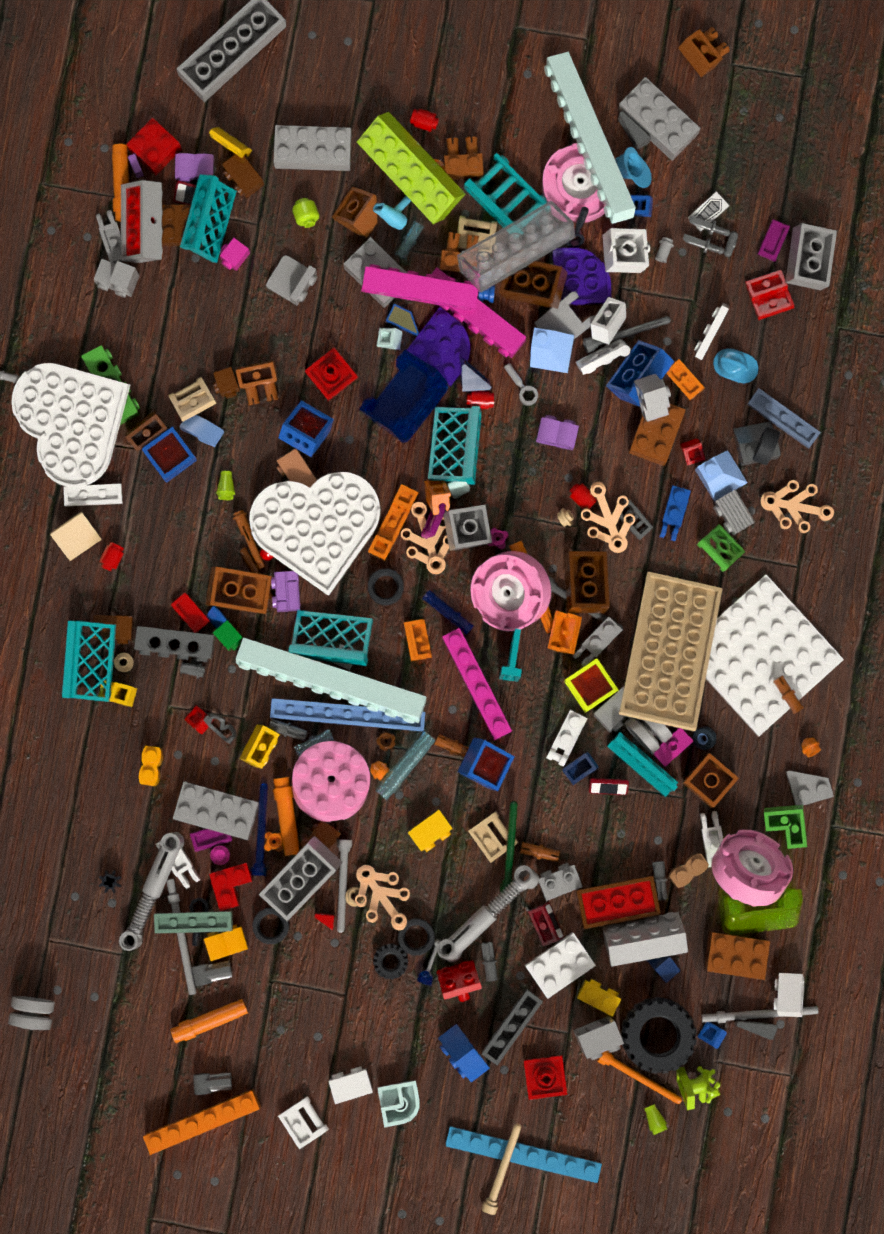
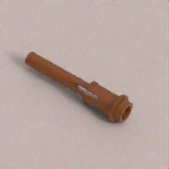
M241 510L233 514V520H236L241 536L244 535L259 570L264 568L265 565L252 537L251 527L246 517L247 513Z

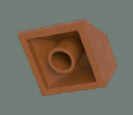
M352 187L332 218L355 234L367 238L377 224V214L373 211V207L377 203L376 195Z

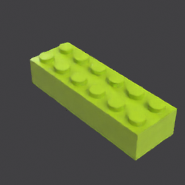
M390 112L377 116L357 141L361 148L432 224L444 220L465 195L464 191Z

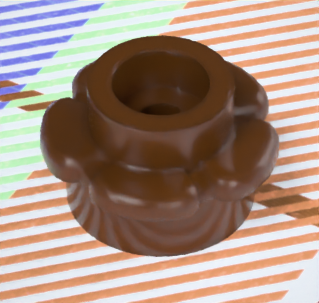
M386 731L382 732L377 737V745L385 751L392 749L395 746V736Z

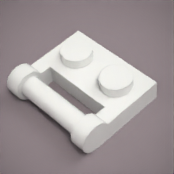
M308 1096L278 1115L299 1149L329 1130L310 1104L311 1100ZM304 1107L317 1128L315 1132H312L299 1112L300 1108Z

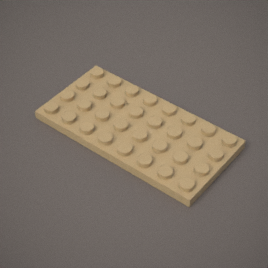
M647 572L619 710L620 715L696 731L722 588Z

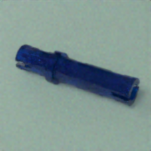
M428 590L423 596V600L447 618L451 625L454 624L466 635L474 627L473 624L461 616V612H456L431 590Z

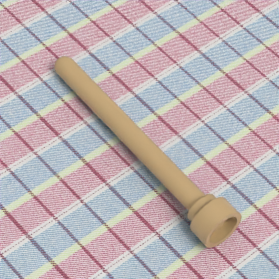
M519 1123L513 1126L490 1196L486 1198V1201H483L481 1210L485 1213L495 1215L497 1212L498 1202L496 1200L521 1130Z

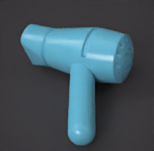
M405 196L395 208L385 203H376L373 211L391 227L400 230L407 223V217L402 213V210L411 200Z

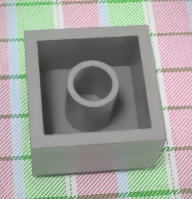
M485 505L449 510L444 513L450 551L492 543Z

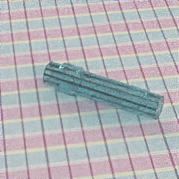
M423 731L389 774L387 773L380 781L381 784L375 791L388 800L393 793L395 794L399 790L402 782L436 740Z

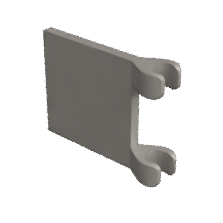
M574 291L560 302L558 309L552 308L534 323L540 329L574 335L575 339L591 327L595 316H590L583 323L569 306L579 297Z

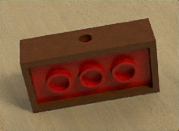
M653 876L575 890L583 929L661 914Z

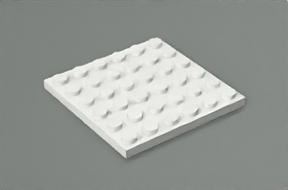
M765 575L717 618L706 680L759 737L790 709L785 699L782 700L781 693L773 683L774 680L783 675L791 689L795 690L796 693L794 694L798 700H800L844 659L774 582Z

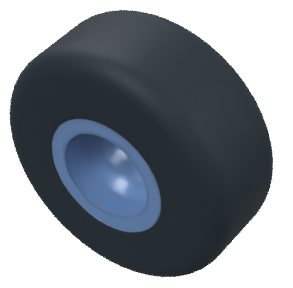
M707 726L698 728L693 734V742L701 750L712 748L717 740L714 730ZM703 735L706 736L707 741H703V739H702V736H703Z

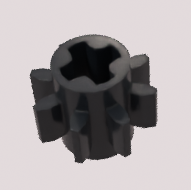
M105 870L106 875L104 877L99 876L102 883L98 886L105 887L104 893H107L109 889L116 893L115 888L122 887L119 884L122 876L117 877L116 870L112 874ZM108 877L115 879V882L112 883L113 886L106 884V881L109 880Z

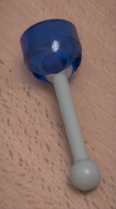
M436 939L434 941L435 946L427 970L422 971L418 975L417 982L428 986L432 985L433 975L430 970L437 953V946L441 940Z

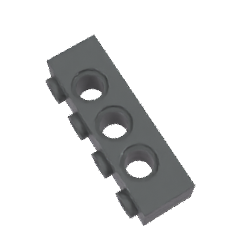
M137 626L134 649L139 651L141 655L150 656V653L153 652L158 653V657L169 658V655H177V659L188 660L189 657H196V661L207 662L208 659H213L215 636ZM155 637L160 638V645L153 648L151 640ZM172 640L180 642L178 649L172 650L170 648ZM192 642L199 644L196 652L189 651V645Z
M525 989L481 1051V1054L498 1066L543 1001Z

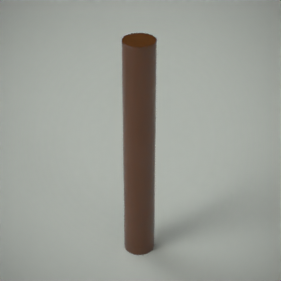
M241 549L239 552L250 572L260 574L247 549ZM269 591L268 601L271 600L273 596L271 591Z

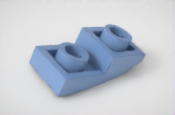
M194 415L180 425L182 431L196 436L199 441L213 447L216 446L224 434V430L198 415Z

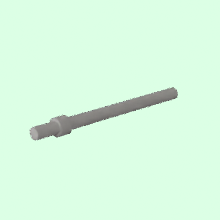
M174 879L167 880L169 892L167 897L169 904L171 903L172 912L181 913L179 907L180 897L176 892ZM177 933L189 995H193L197 992L185 933Z
M817 1006L803 1007L802 1015L818 1014ZM774 1009L731 1013L717 1011L716 1014L701 1015L702 1022L717 1021V1023H726L729 1020L784 1017L779 1016L777 1010Z

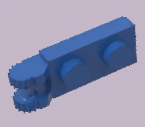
M672 486L659 537L664 538L667 532V525L674 526L671 540L676 541L691 490Z

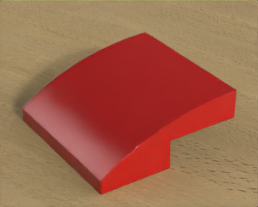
M781 270L745 282L758 320L794 308L793 300L788 291V284L785 283L786 280Z

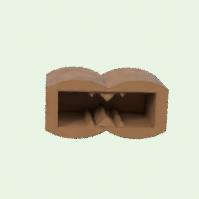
M702 854L691 855L685 860L683 865L673 868L668 874V878L675 887H683L693 879V876H698L705 872L709 864Z

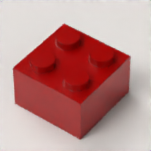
M153 118L126 144L128 150L132 154L135 153L136 158L155 176L175 157V154L182 150L180 143Z

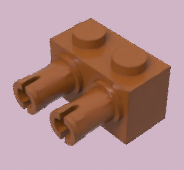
M713 27L704 33L700 29L686 38L678 48L700 77L713 70L723 59L722 56L730 51L728 46L724 48L727 45L725 42L720 43L716 48L712 46L710 42L718 38L717 31L712 34L715 30Z
M470 137L465 138L467 154L464 155L459 154L458 138H453V144L452 138L446 139L448 155L444 156L445 172L452 180L481 178L483 176L482 153H478L477 137H472V143Z
M448 232L447 249L442 250L440 270L477 276L480 255L477 254L479 236H474V241L472 242V235H467L466 250L460 253L458 246L461 234L455 233V239H453L454 233Z
M275 360L236 369L240 389H245L248 405L260 403L256 388L260 384L264 385L267 401H272V396L273 400L279 399L275 382L279 379Z

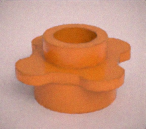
M267 832L265 834L266 844L264 849L266 851H282L283 841L281 833L272 834Z

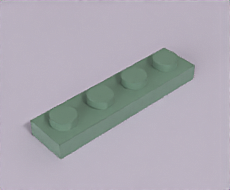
M232 911L155 913V933L233 931Z

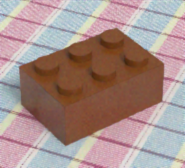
M670 404V407L667 408L669 415L648 422L642 415L629 454L665 466L686 409Z
M710 932L704 970L765 980L770 941Z

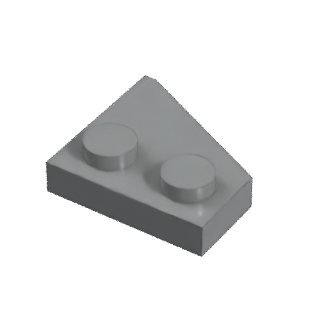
M786 771L795 805H807L834 797L829 778Z

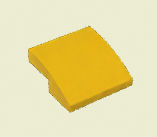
M215 127L209 132L211 138L241 158L244 155L248 157L252 152V149L220 127Z

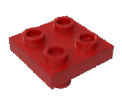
M335 348L331 349L305 370L307 376L328 401L358 378Z
M473 960L436 971L444 1000L458 996L460 1002H465L470 998L469 992L482 989Z
M562 1055L523 1060L529 1100L567 1095Z

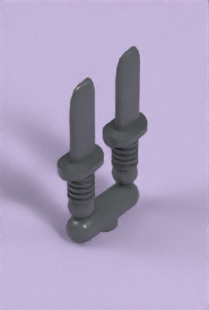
M690 216L689 222L691 224L709 230L711 235L713 232L729 236L725 250L723 247L710 243L711 239L708 238L707 241L684 234L683 240L685 242L703 248L705 253L707 250L718 254L724 253L725 257L732 255L738 238L736 231L730 233L729 229L716 225L717 221L713 220V223Z

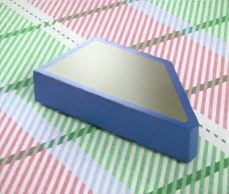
M394 304L386 322L418 336L419 332L412 312Z

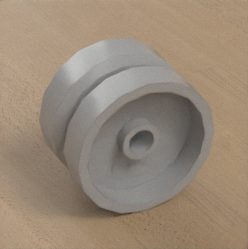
M630 717L624 723L634 738L652 755L660 748L656 738L666 743L672 737L671 732L664 724L642 719L639 721L633 717Z
M12 996L11 1007L22 1012L10 1013L8 1024L30 1030H50L52 1019L41 1014L52 1013L55 1002L35 997Z

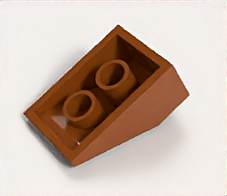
M211 567L205 605L266 614L272 576Z

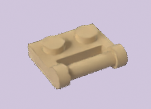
M460 215L457 233L461 234L458 250H466L467 235H472V242L474 241V236H479L477 253L492 255L497 222L467 219L466 216ZM464 226L490 230V234L464 230Z
M202 377L196 379L197 382L177 393L168 395L183 422L216 404Z
M497 811L468 831L490 863L507 850V844L502 846L487 825L493 822L507 842L508 830L499 819Z

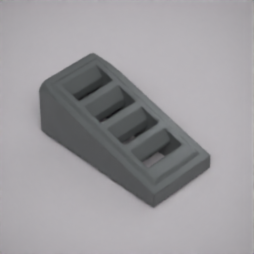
M623 111L620 112L618 121L635 149L638 150L649 144L650 136Z
M626 499L620 504L624 505L627 502ZM628 499L629 502L626 507L629 509L624 514L621 513L619 520L624 523L625 514L633 512L635 520L637 518L640 520L634 526L631 525L629 530L638 540H641L653 526L631 500ZM626 517V521H627V522H632V521H633V517H631L629 520H627V517ZM644 523L645 527L638 532L637 529Z
M735 1020L734 1023L737 1027L769 1040L774 1039L778 1028L777 1025L742 1020Z

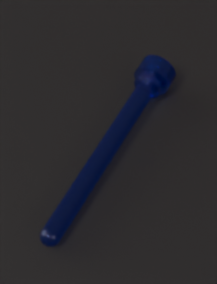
M266 783L260 785L256 863L251 867V875L266 876L267 868L263 864L268 785Z

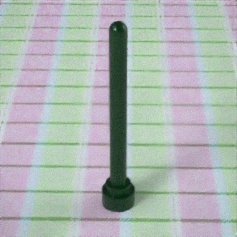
M516 801L510 803L505 876L500 884L499 892H503V889L505 890V887H509L508 884L511 885L510 882H512L518 808Z

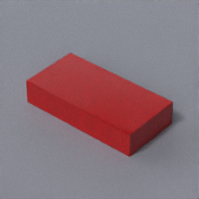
M186 593L182 594L171 604L194 633H198L210 623L209 619Z

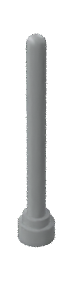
M337 839L340 860L343 862L340 865L337 916V931L339 933L345 930L348 852L352 848V840Z

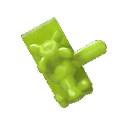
M698 1066L697 1070L701 1075L695 1079L688 1078L684 1067H679L676 1070V1082L687 1110L695 1109V1094H699L698 1098L702 1103H710L712 1098L720 1095L718 1091L720 1087L719 1082H716L714 1087L710 1086V1083H715V1079L711 1077L715 1074L714 1069L709 1071Z

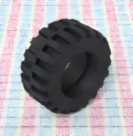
M655 997L636 1003L627 1012V1016L622 1022L621 1038L624 1042L622 1046L634 1064L651 1073L665 1074L668 1071L679 1069V1066L688 1062L687 1059L689 1056H692L694 1045L697 1042V1031L692 1017L684 1007L670 999ZM653 1017L667 1018L676 1028V1042L665 1053H652L641 1042L640 1033L642 1026Z

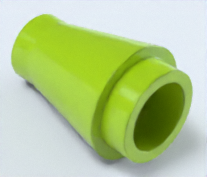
M231 471L221 472L216 492L220 500H232L233 495H235Z
M655 1104L645 1108L649 1130L652 1131L653 1135L668 1129L666 1126L668 1123Z

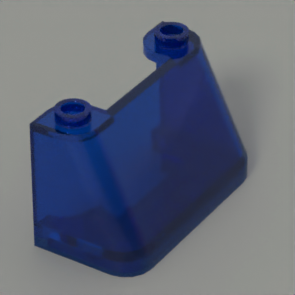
M405 349L396 359L398 373L377 400L373 397L365 399L359 408L365 416L402 443H406L412 438L448 390V382L436 368Z

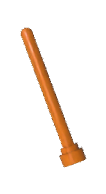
M608 1050L603 1052V1056L597 1059V1062L602 1065H612L676 1104L682 1102L680 1096L615 1059L614 1055Z

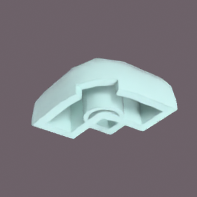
M415 1080L378 1087L384 1127L407 1123L417 1115L419 1095Z

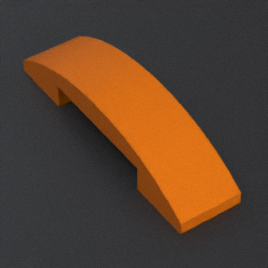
M401 484L368 550L369 553L386 560L419 492Z

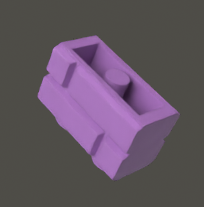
M294 571L274 572L275 577L271 578L272 589L276 590V596H272L273 608H277V612L301 611L298 574Z

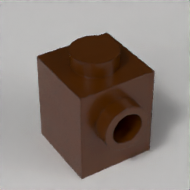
M231 367L213 373L216 380L213 383L216 394L220 393L222 398L226 397L228 399L236 396L237 392H240Z

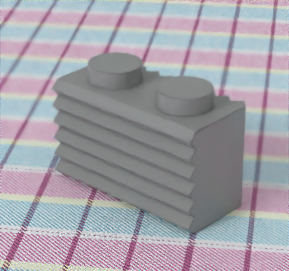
M736 489L714 502L715 506L713 508L716 514L724 519L725 523L723 525L728 533L732 532L735 535L755 523Z

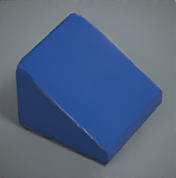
M213 606L206 615L216 629L228 620L216 606Z
M706 1022L698 1038L718 1049L727 1032L711 1022Z

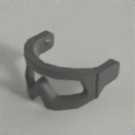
M211 713L204 719L205 723L226 743L231 744L237 737L234 727L231 724L225 725L223 717ZM214 718L221 722L220 730L229 729L232 735L226 738L211 724Z

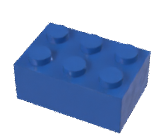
M638 340L606 387L619 399L640 407L634 380L653 374L662 379L669 371L674 360L662 348Z

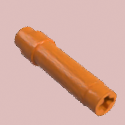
M115 144L112 146L113 211L115 212V220L121 222V185L129 183L127 145Z
M289 777L273 779L275 787L273 789L274 800H276L284 854L285 856L295 855L299 852V840L292 799L294 798L292 786H290Z
M241 999L194 1019L180 1022L178 1026L171 1028L170 1031L175 1043L183 1040L188 1041L197 1037L196 1035L248 1014V1010L244 1000Z

